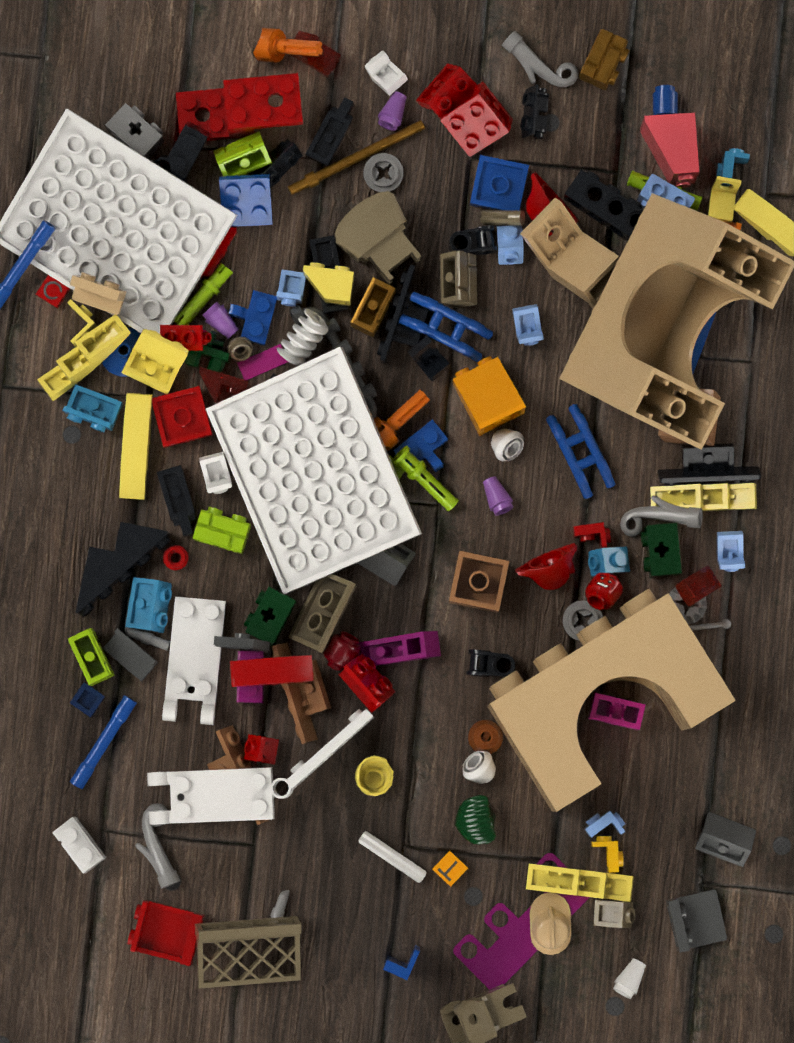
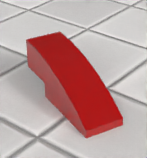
M312 655L230 661L232 687L314 681Z

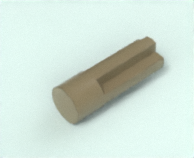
M523 210L481 211L482 217L480 221L483 225L523 226L525 223V212Z

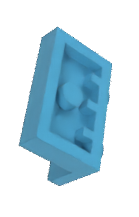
M133 577L125 627L164 633L168 621V605L172 597V584L160 580Z

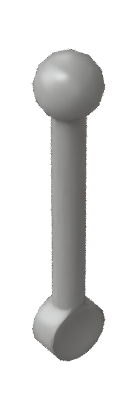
M724 619L722 622L689 627L692 631L718 627L728 629L731 627V621Z

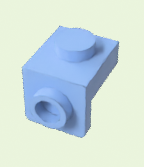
M497 226L499 265L523 263L524 246L523 237L520 235L522 226Z
M281 270L276 297L277 301H281L282 305L296 307V303L302 304L306 277L303 272Z
M537 304L513 308L516 337L519 344L531 346L537 344L540 340H544Z
M742 531L717 532V562L721 570L735 572L745 568Z
M607 811L602 816L596 813L586 821L588 826L584 828L589 837L592 838L612 823L617 832L623 834L625 830L622 827L625 825V822L617 812L612 814L611 811Z

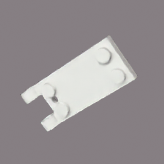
M175 597L162 714L163 721L176 722L178 699L202 701L200 723L214 725L222 647H216L213 644L214 636L223 637L226 601ZM190 686L195 688V692L192 694L188 692Z
M360 709L354 712L348 718L351 723L306 763L303 760L298 762L290 770L293 774L288 779L277 778L272 782L271 793L273 796L279 799L291 796L293 790L368 724L374 718L367 709L363 712ZM280 781H285L289 787L287 794L284 796L276 792V785Z
M273 767L147 773L148 786L170 785L171 810L149 811L150 825L275 819L274 796L271 793ZM180 793L184 795L183 801L178 799Z

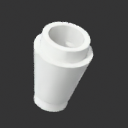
M633 958L614 981L615 986L613 989L629 999L634 994L637 995L646 965Z

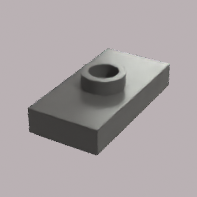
M235 633V638L214 636L213 645L228 649L267 652L269 651L270 642L250 639V634Z

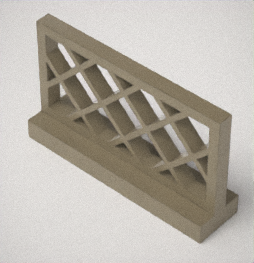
M297 916L195 924L199 989L301 980V922ZM294 936V945L287 952L277 945L284 937ZM258 939H266L271 943L262 954L252 947ZM233 941H240L245 947L234 956L226 948ZM203 943H215L219 949L209 958L203 953ZM274 947L283 954L282 958L275 965L265 958ZM250 949L258 958L248 968L240 959ZM223 951L233 959L224 969L214 962ZM289 959L294 964V973L283 974L278 968ZM261 961L271 968L265 976H257L253 972ZM238 963L246 971L239 978H232L227 972ZM210 965L220 972L214 980L204 981V972Z

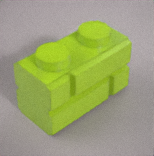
M259 131L230 143L225 148L221 147L213 151L223 176L245 175L272 163Z
M208 507L207 511L201 509L193 539L243 555L251 529V524L246 523L247 518L233 514L232 518L222 516V510Z
M89 628L68 638L88 685L94 686L115 676L100 642H98L94 629Z

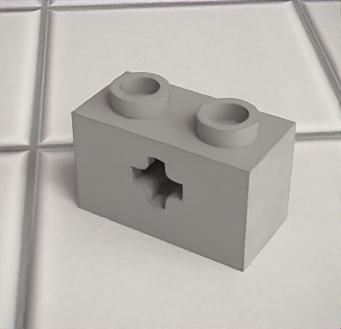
M125 103L105 126L120 142L149 159L164 143L163 136L161 135L163 131L154 122L148 124L143 119L145 115L136 106L131 108ZM134 128L136 130L140 129L142 133L140 135L137 133L133 134L132 130Z

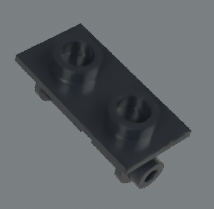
M539 85L526 89L523 94L524 115L520 123L523 139L533 134V138L543 139V136L546 134L547 117L539 115V112H548L549 94L546 88H538Z
M288 139L285 142L281 141L270 153L275 160L271 164L255 170L253 175L270 174V187L280 181L281 177L291 167L297 164L303 155L294 142Z

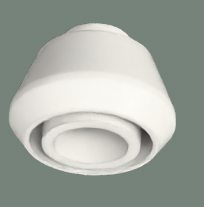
M507 428L496 431L491 441L496 458L500 461L515 459L523 450V435L518 431Z
M476 751L464 761L463 776L467 780L483 784L490 782L495 775L496 767L492 755L488 751Z

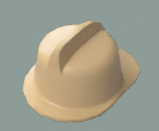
M550 892L538 896L530 909L531 940L535 948L543 954L554 955L566 949L571 939V912L569 904L562 896Z

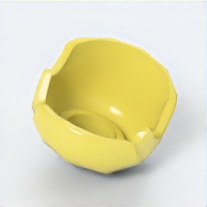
M374 755L365 758L357 766L355 780L357 786L364 794L378 796L386 793L392 786L394 771L387 762V759Z

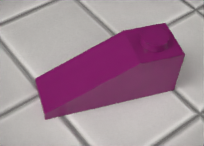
M422 631L358 643L361 647L359 655L363 653L376 666L441 656L438 631Z

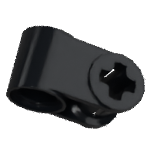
M480 226L453 233L448 244L449 252L463 251L473 255H488L497 252L498 248L494 245L492 234L494 226ZM457 239H462L466 242L467 247L465 249H457L453 242Z
M476 649L468 650L471 656L469 670L466 671V675L505 678L515 671V661L508 654ZM480 657L479 669H477L478 658ZM501 659H507L511 662V669L506 673H502L497 669V663Z

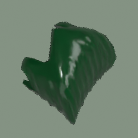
M476 795L467 798L462 802L457 811L455 826L459 833L472 844H489L496 838V816L489 805L488 797Z

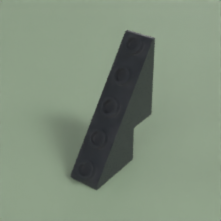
M120 522L114 551L89 546L75 613L82 617L87 616L95 608L93 604L99 598L102 601L114 591L112 587L116 583L120 582L122 584L133 575L131 572L133 568L137 565L142 567L152 558L150 554L156 548L159 550L164 548L171 541L169 538L170 533L165 530Z

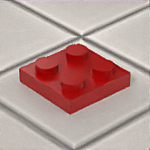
M200 386L152 398V406L164 448L213 435Z

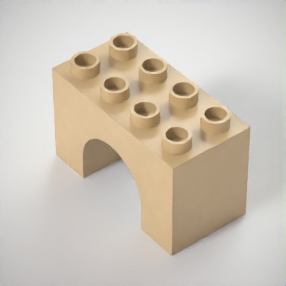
M652 193L559 379L702 450L725 403L702 392L694 381L692 355L696 340L710 317L730 302L746 299L773 309L794 268V261L726 222Z
M650 588L620 607L626 620L612 627L605 615L576 634L583 646L571 654H568L562 643L537 657L533 663L539 673L524 682L516 670L490 686L491 688L489 689L496 700L487 707L551 811L557 812L601 785V782L582 753L577 737V721L580 709L586 698L598 686L612 681H631L649 688L663 701L681 731L693 728L736 701L669 593L657 600Z

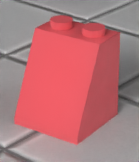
M695 113L644 116L640 127L641 134L666 180L670 184L676 185V187H690L692 183H695L699 174Z

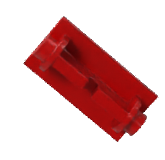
M160 325V335L162 337L181 343L189 351H203V345L211 342L212 339L211 333L203 330V325Z

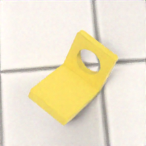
M721 176L716 177L711 187L708 216L723 222L732 223L736 193L741 186L742 180ZM728 183L733 186H723L721 184Z
M70 299L67 302L68 305L87 323L71 340V343L77 347L75 341L96 328L97 325L91 319L93 314L83 304L78 307Z

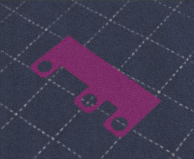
M553 853L545 854L537 863L542 865L545 861L551 860L557 864V867L567 868ZM556 893L562 896L569 904L571 916L590 898ZM503 903L496 904L485 915V923L500 937L488 950L471 934L464 936L454 947V955L489 990L505 984L538 951L533 945L530 936L531 906L519 918ZM496 911H504L507 914L508 922L504 927H496L492 923V915ZM466 942H472L477 947V954L471 959H467L461 954V947Z

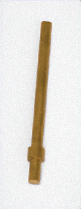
M419 120L315 173L312 171L304 175L305 178L287 186L290 194L294 195L308 187L311 189L319 185L320 181L424 130V124Z

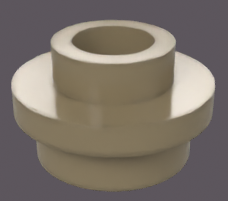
M237 337L229 342L227 350L231 358L236 361H245L251 356L253 346L248 338Z

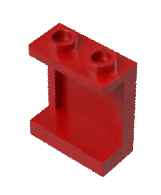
M143 900L142 905L138 904L136 907L134 919L138 921L136 929H131L127 944L131 945L130 951L140 952L191 966L197 947L195 924L203 923L205 915Z

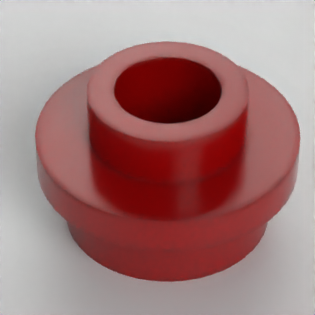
M179 545L168 547L163 555L164 564L174 571L183 569L189 560L187 551ZM180 554V561L177 563L172 562V555Z

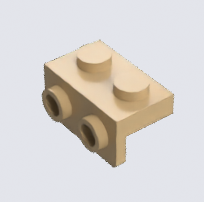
M81 272V276L72 275L70 285L75 287L72 300L115 315L120 314L127 291L119 289V284L105 280L104 284L95 281L96 276Z

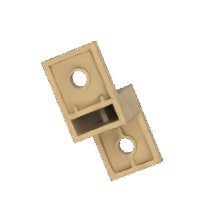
M554 198L520 235L550 276L588 302L593 309L620 257L583 233L563 203ZM553 229L554 233L548 237L549 232Z

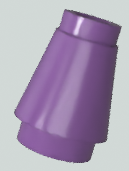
M396 91L393 92L378 115V124L381 127L395 131L397 127L401 126L405 101L407 99L404 94Z
M218 302L214 303L202 315L206 319L205 322L226 336L227 339L239 330L224 305L221 306Z
M496 476L490 477L483 482L489 509L494 512L495 516L505 514L513 508V499Z

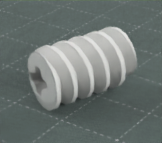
M305 308L304 313L308 318L303 316L298 318L302 326L297 324L292 326L296 334L289 331L286 334L291 341L282 339L281 344L285 349L276 348L286 361L298 366L305 363V358L311 355V350H314L317 347V343L323 339L322 335H326L328 332V326L324 319Z

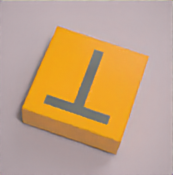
M449 850L432 870L451 887L468 867Z

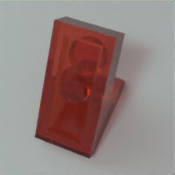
M299 30L294 40L320 41V37ZM323 43L321 46L323 49L322 55L290 54L329 78L341 59V54Z
M202 367L199 369V373L215 404L219 403L223 387L227 388L226 392L232 395H237L250 387V383L247 380Z
M708 565L675 585L688 607L722 587Z

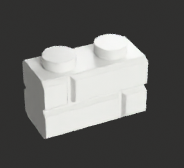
M77 817L70 818L52 832L57 840L62 842L61 845L83 874L90 871L106 858Z

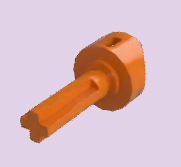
M262 28L253 54L260 62L277 63L284 58L285 54L318 56L319 54L322 55L323 49L321 48L322 42L286 39L284 32L280 29Z
M419 390L387 421L381 420L377 416L373 419L387 451L391 450L399 442L395 431L399 430L430 401L423 391Z

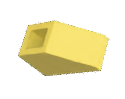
M314 262L310 263V266H303L304 276L325 303L351 305L354 272L350 271V268L335 266V269L325 268L324 264Z

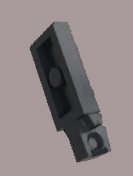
M344 97L338 109L333 106L331 111H328L306 152V156L325 166H329L352 124L353 116L349 115L354 106L353 101Z
M178 465L157 472L171 521H173L174 526H181L184 537L193 535L194 531L191 521L196 520V512L182 466Z

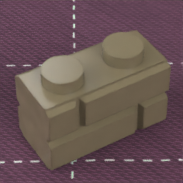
M463 251L441 254V304L454 308L477 305L476 255Z

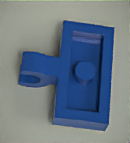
M253 290L248 309L231 304L228 314L231 317L245 320L241 337L248 338L251 343L265 346L277 297Z
M432 419L394 449L393 452L396 455L403 447L408 445L410 452L419 461L425 459L431 468L438 472L444 466L442 461L434 454V451L445 444L448 438ZM405 459V461H406L410 466H412V464H411L407 459Z

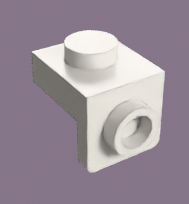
M384 51L371 58L365 65L371 79L389 96L408 80L406 75L390 61Z
M224 452L199 458L208 493L221 494L232 487Z

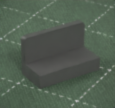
M400 543L358 562V564L393 586H396L416 553Z
M117 628L114 631L116 634L103 649L142 682L159 662Z
M708 812L704 828L697 840L695 849L743 867L752 851L756 830Z

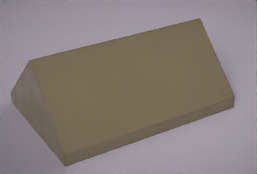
M334 574L315 581L288 638L324 655L328 642L334 634L357 587L356 584Z

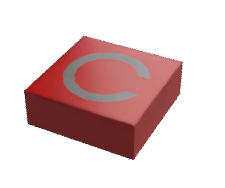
M48 275L37 291L36 296L58 309L70 288Z

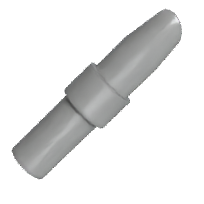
M125 627L127 636L139 640L141 643L149 646L153 645L166 651L170 648V641L154 636V634L147 631L144 632Z
M289 890L280 893L276 905L270 914L271 918L284 916Z

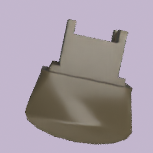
M389 191L379 192L357 204L344 216L335 231L338 247L354 259L357 264L360 261L364 264L370 261L389 285L394 279L390 274L410 257L416 264L421 258L420 253L404 235L407 219L394 194Z
M511 983L506 986L501 984L474 997H470L468 1000L452 1001L443 1006L440 1014L451 1043H485L497 1037L496 1031L526 1018L527 1016L522 1005L514 1008L513 1006L506 1008L503 1006L504 998L517 992L514 984ZM455 1015L458 1016L460 1021L458 1025L452 1023V1018Z

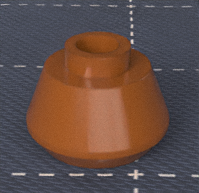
M481 720L470 728L468 741L474 751H488L492 754L500 748L503 741V733L495 722Z

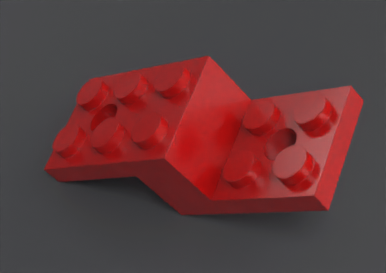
M298 73L223 80L224 88L176 92L179 135L188 121L211 133L207 141L244 138L254 134V129L303 125ZM278 95L283 99V102L279 107H272L268 103L270 97ZM207 110L210 113V117L207 121L200 122L196 119L197 112Z

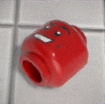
M605 572L596 574L585 589L588 603L597 610L612 608L623 592V587L618 577Z

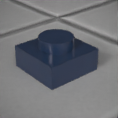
M83 682L70 701V704L92 718L106 696Z

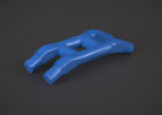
M416 292L411 294L410 301L434 311V314L428 325L418 319L402 314L399 320L400 324L424 334L476 362L481 360L482 354L468 344L460 342L465 328L489 340L493 335V331L430 297ZM443 316L457 323L451 336L437 330Z
M573 404L568 410L580 431L579 433L566 438L555 415L548 416L546 422L573 473L583 498L588 499L593 496V493L582 471L583 469L596 463L606 488H611L616 483L583 413L577 404ZM585 441L591 455L577 461L571 447Z

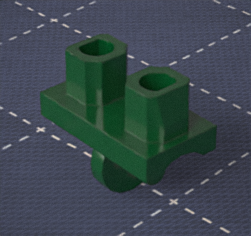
M211 331V342H208L206 346L203 345V351H189L185 364L198 368L203 356L210 359L207 371L221 375L225 365L230 364L231 357L230 353L214 349V347L223 349L224 342L216 339L217 332Z

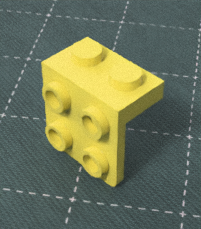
M143 329L122 373L164 394H168L189 350L184 348L181 343L170 341L154 330Z

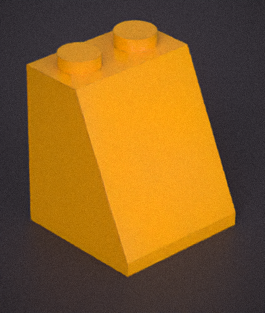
M491 356L486 357L477 363L478 367L469 370L467 367L456 372V377L452 380L479 436L523 415L526 409L522 398L498 357L494 359Z

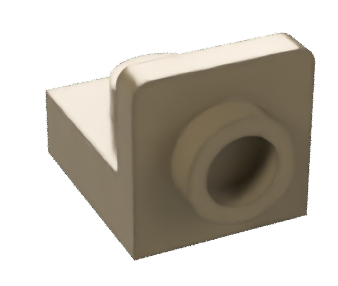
M595 900L593 926L612 928L632 927V923L635 920L633 902Z

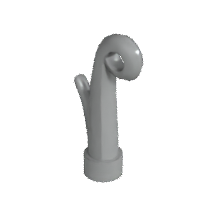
M513 31L502 44L509 53H512L519 60L531 84L536 83L534 72L550 84L558 87L571 86L578 79L577 67L568 62L561 64L555 74L523 41V37L516 31ZM564 70L571 72V76L568 79L562 78Z
M653 495L651 499L658 506L631 509L623 515L620 522L622 532L627 536L633 537L642 530L641 518L683 524L690 528H700L703 511L702 508L679 507ZM631 519H633L636 523V526L633 530H631L628 525Z
M156 803L148 806L142 817V830L147 848L140 843H136L135 847L153 866L158 876L157 879L160 887L163 889L180 882L177 871L170 864L153 826L157 827L163 824H149V811L167 810L164 805Z

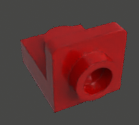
M604 522L578 525L572 528L573 538H580V542L593 541L595 536L599 535L600 548H607V543H611L610 530L604 527Z
M248 734V739L244 746V760L275 765L279 739Z

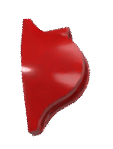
M534 172L531 175L532 190L526 203V210L531 220L533 221L554 198H557L563 203L577 223L579 220L567 205Z
M572 543L546 552L516 568L515 572L519 576L531 578L543 589H558L567 582L570 574L576 571L572 558L577 551V545Z

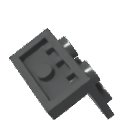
M716 890L665 900L678 952L690 951V948L727 940Z

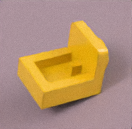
M596 836V841H591V847H606L607 872H619V867H623V851H618V841H612V836Z

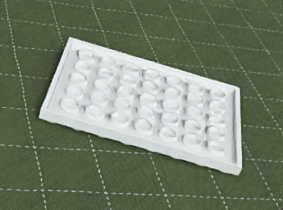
M66 109L0 221V244L20 257L43 220L48 221L56 229L46 244L36 254L31 264L73 291L75 287L70 285L72 275L81 276V272L96 276L95 281L103 284L105 280L119 284V289L127 291L120 314L117 315L121 321L140 333L143 329L154 330L160 334V325L173 324L238 215L73 111Z
M338 347L206 408L283 594H288L422 534L343 347Z

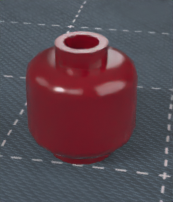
M341 631L340 634L332 635L324 651V657L328 660L327 665L334 670L341 671L347 663L359 656L361 652V647L358 644L359 640L344 631Z

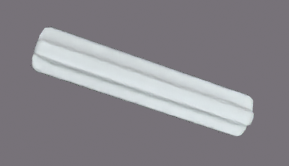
M363 832L359 838L360 844L416 882H422L427 872L369 832Z

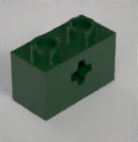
M677 523L647 525L644 528L645 532H641L642 547L647 549V557H643L644 572H649V578L681 575L682 568ZM659 544H661L663 549H667L663 557H660L659 553L654 552Z
M268 586L266 591L261 590L255 602L259 606L254 614L249 613L244 626L247 627L245 631L247 634L259 640L268 641L270 646H274L296 604V600ZM272 609L275 619H269L267 623L264 622L263 612H269Z

